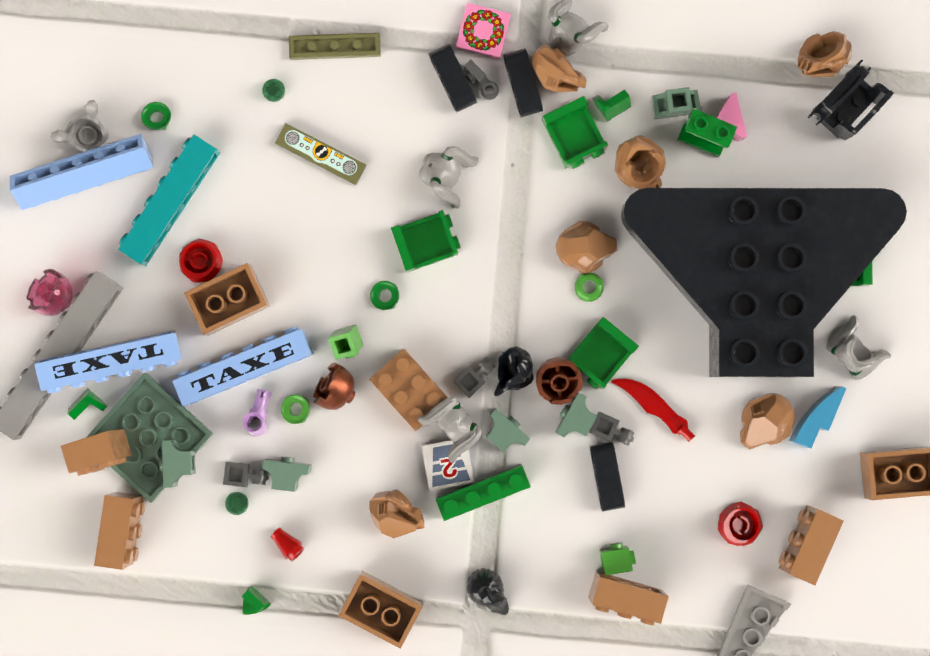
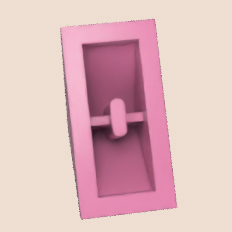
M735 92L727 98L715 118L737 126L733 139L739 142L743 141L747 134L737 93Z

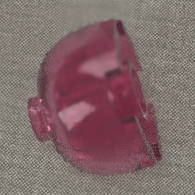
M47 269L43 271L45 275L40 280L36 278L33 280L26 299L30 301L28 308L44 316H55L71 305L72 286L68 278L54 269Z

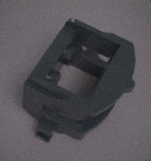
M860 60L845 74L842 81L822 102L813 108L808 116L810 118L812 115H816L818 120L815 124L816 126L821 123L834 136L840 137L843 140L856 135L894 94L892 90H889L881 83H876L871 87L864 81L870 73L871 67L867 69L863 66L860 67L863 60ZM872 102L876 104L855 128L851 126Z

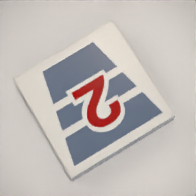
M452 440L421 446L429 491L475 483L469 449L458 456L454 463H451L448 459V451L453 444Z

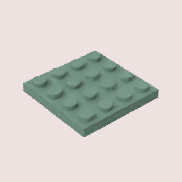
M143 373L87 437L105 431L125 430L132 456L126 457L127 462L111 466V468L145 499L152 503L165 489L163 488V471L159 469V458L162 457V441L176 440L181 449L186 451L195 450L196 455L214 433L150 375Z

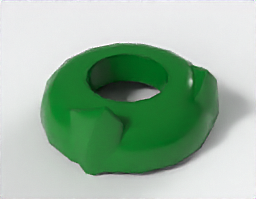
M152 102L142 110L141 120L151 130H166L171 120V112L165 104ZM155 112H160L163 114V119L155 123L151 121V115Z
M389 281L376 283L370 293L372 304L381 310L394 309L399 300L397 285ZM386 289L390 290L392 294L390 301L382 302L380 299L381 292Z

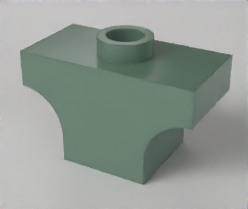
M689 87L666 90L664 93L652 95L651 97L654 119L686 116L693 109L700 111L698 90H690Z
M578 392L570 406L567 404L564 406L560 413L562 420L555 433L565 437L568 433L575 431L587 436L597 415L587 409L585 403L587 397Z
M496 408L490 413L493 427L486 437L503 452L511 444L520 443L525 446L529 442L530 438L518 428L521 424L512 416L506 418Z
M176 440L162 441V457L159 458V469L163 471V488L176 487L183 475L196 474L195 450L186 451L181 449Z
M281 457V460L264 459L262 469L268 471L272 477L271 489L295 492L300 477L311 473L312 464L295 462V458Z

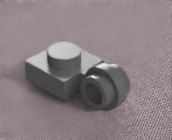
M470 59L464 65L466 78L472 84L476 82L481 86V95L484 99H495L499 93L497 84L490 81L487 75ZM487 88H492L494 92L488 94L485 90Z
M486 356L477 365L479 368L477 372L469 366L453 382L470 398L486 383L480 375L484 373L487 376L496 367L493 364L495 361Z
M598 411L597 418L589 431L590 434L608 442H611L615 434L618 436L616 439L618 442L628 446L630 442L634 441V432L623 427L620 431L616 429L620 420Z
M226 462L223 485L247 487L248 478L252 479L253 484L266 485V480H269L267 471L256 469L253 470V474H250V464Z

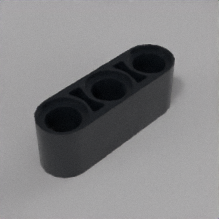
M450 44L428 53L456 113L476 104V97Z
M526 49L503 54L520 117L543 112L541 98Z
M613 442L590 446L602 512L625 508Z

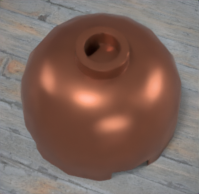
M554 357L548 359L541 364L537 371L536 386L540 396L551 404L563 405L569 403L582 389L583 379L580 370L572 361L566 358Z
M332 363L327 368L330 372L325 378H320L313 397L316 398L313 403L327 410H337L346 403L350 404L356 393L353 390L354 379L351 373L343 366Z

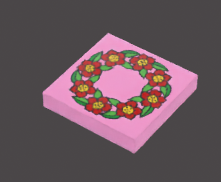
M467 3L456 48L500 59L511 14Z

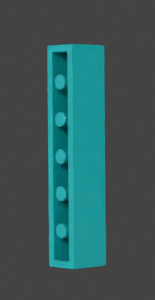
M195 134L191 138L186 139L182 146V153L179 157L176 156L169 166L170 171L166 176H162L157 184V191L154 195H150L144 204L145 209L132 221V229L129 233H125L119 241L120 247L118 250L143 266H147L221 153Z

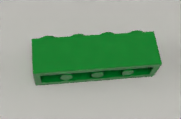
M520 464L438 496L435 500L443 520L446 521L528 489L531 486L524 468Z

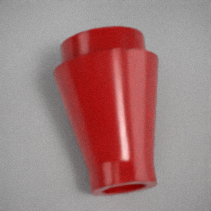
M280 527L270 537L285 559H289L291 562L305 549L301 541L283 531Z

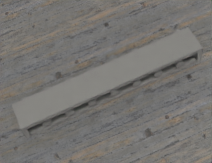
M95 271L94 274L91 273L84 282L85 287L81 293L78 292L71 300L72 306L68 312H63L59 317V325L55 331H50L46 336V344L42 350L36 351L32 357L33 363L31 366L24 369L18 378L20 382L7 393L5 397L7 399L2 407L0 406V432L12 440L21 439L52 394L48 393L47 390L41 391L34 365L35 362L81 351L124 289L103 273Z

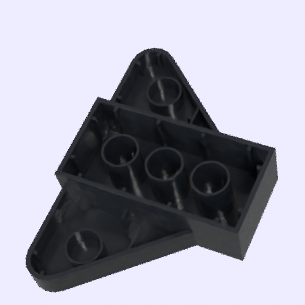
M644 188L637 190L627 198L622 206L621 219L622 224L630 235L709 324V377H814L815 327L905 222L907 210L905 202L899 194L884 188Z

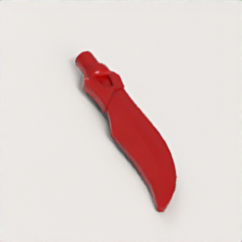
M614 379L611 381V383L629 393L646 413L659 417L673 434L682 435L688 442L695 437L688 429L687 420L679 416L653 389L632 379Z

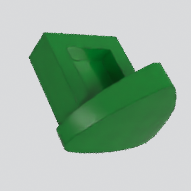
M625 89L606 101L599 95L592 98L607 122L631 108L630 96Z
M87 388L68 408L67 414L75 420L90 404L101 411H104L108 406Z
M250 586L241 596L243 598L244 615L262 612L271 605L253 586Z

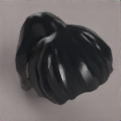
M515 346L507 349L498 357L497 371L499 383L494 396H499L508 390H520L532 383L534 378L532 372L533 363L530 354L526 350Z
M485 568L477 569L469 576L466 586L467 593L473 602L483 607H488L493 613L508 614L509 605L503 593V582L500 576L494 573V571Z

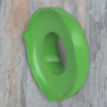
M595 273L581 274L575 282L576 295L586 302L597 300L604 291V281ZM588 280L596 284V290L591 294L583 290V284Z
M298 394L286 397L281 405L283 418L291 424H300L306 421L310 413L309 400ZM294 403H299L302 406V412L298 416L293 415L291 412V407Z

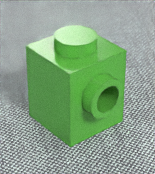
M356 324L335 330L328 338L335 359L355 357L364 346Z
M623 543L609 544L608 549L599 550L605 576L633 571L632 565L636 564L634 551H630L627 545L623 546Z

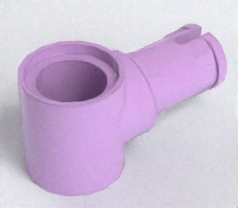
M257 389L253 408H250L249 413L243 419L244 428L253 436H261L267 430L266 417L268 413L266 409L271 392L266 390L263 392L262 389ZM255 419H259V427L256 429H250L251 422Z

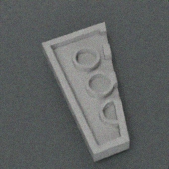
M747 584L717 656H752L758 646H761L764 642L766 635L772 627H775L779 622V618L790 607L791 603Z

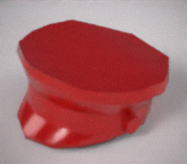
M196 239L184 246L179 254L181 272L194 283L208 282L221 270L223 263L221 253L216 244L208 240Z
M743 502L733 503L719 514L718 531L728 544L735 546L752 544L763 528L759 511Z

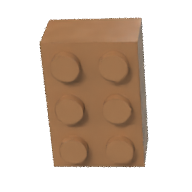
M248 263L184 292L203 334L207 336L271 307L252 265Z
M402 349L369 379L415 431L422 426L418 422V417L425 416L438 403L448 398L405 349Z
M124 429L105 431L61 445L68 472H77L78 476L127 462L126 457L132 456Z
M929 446L860 452L865 499L882 500L930 495Z
M114 492L104 496L94 566L123 570L132 565L134 561H137L139 548L136 547L137 538H140L142 533V525L139 524L140 515L144 514L146 506L142 495Z
M806 505L805 509L802 508L799 512L797 528L791 531L788 537L789 546L786 551L781 553L778 563L780 564L779 569L812 585H816L844 521L817 508Z
M362 570L338 616L401 649L423 607V602Z
M595 571L588 598L596 610L606 613L609 612V609L614 610L620 617L631 619L632 616L641 619L640 622L654 626L655 622L662 623L669 596L662 589L612 575L605 576L604 573Z

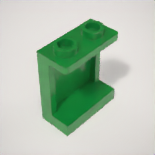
M584 96L542 117V122L565 168L571 166L572 169H575L585 163L584 159L591 156L593 159L605 154L604 150L608 147L607 141L604 142L587 108L588 103Z
M693 109L685 119L677 141L719 158L723 148L730 146L737 126Z
M443 210L437 214L402 226L391 227L406 273L458 255L457 249L461 248L457 235L452 237L450 228L453 227L450 215H445Z
M602 317L569 356L568 360L572 361L580 372L588 377L586 380L588 384L596 390L598 387L604 389L639 345L606 318Z

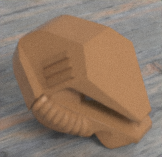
M832 31L822 36L818 33L812 35L805 40L799 50L798 69L802 70V74L807 76L833 78L835 74L841 71L845 64L848 65L852 56V45L847 40L846 35L840 32Z
M546 44L535 51L532 57L533 68L545 89L554 92H577L579 87L586 88L587 80L585 76L573 69L572 65L557 47L552 50Z
M642 135L623 142L619 145L616 152L615 172L617 177L630 188H660L662 186L660 176H662L666 166L664 150L652 140Z
M579 221L564 230L556 242V254L560 261L567 267L581 273H589L599 269L603 265V260L609 258L617 251V240L600 232V228L597 225L587 221Z
M767 393L749 400L741 415L743 429L740 431V442L750 450L765 443L774 445L787 439L791 434L794 422V409L790 401L776 393Z
M397 489L378 492L369 501L372 520L384 535L396 538L414 532L416 529L425 528L421 509L412 507L409 500Z

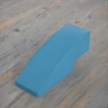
M842 386L835 387L817 400L803 415L789 441L812 449L819 429L829 431L846 388Z

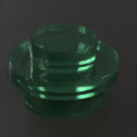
M270 79L264 83L262 93L268 101L277 102L284 97L285 87L280 80Z
M242 492L231 493L225 501L227 511L233 515L244 513L249 505L247 496Z

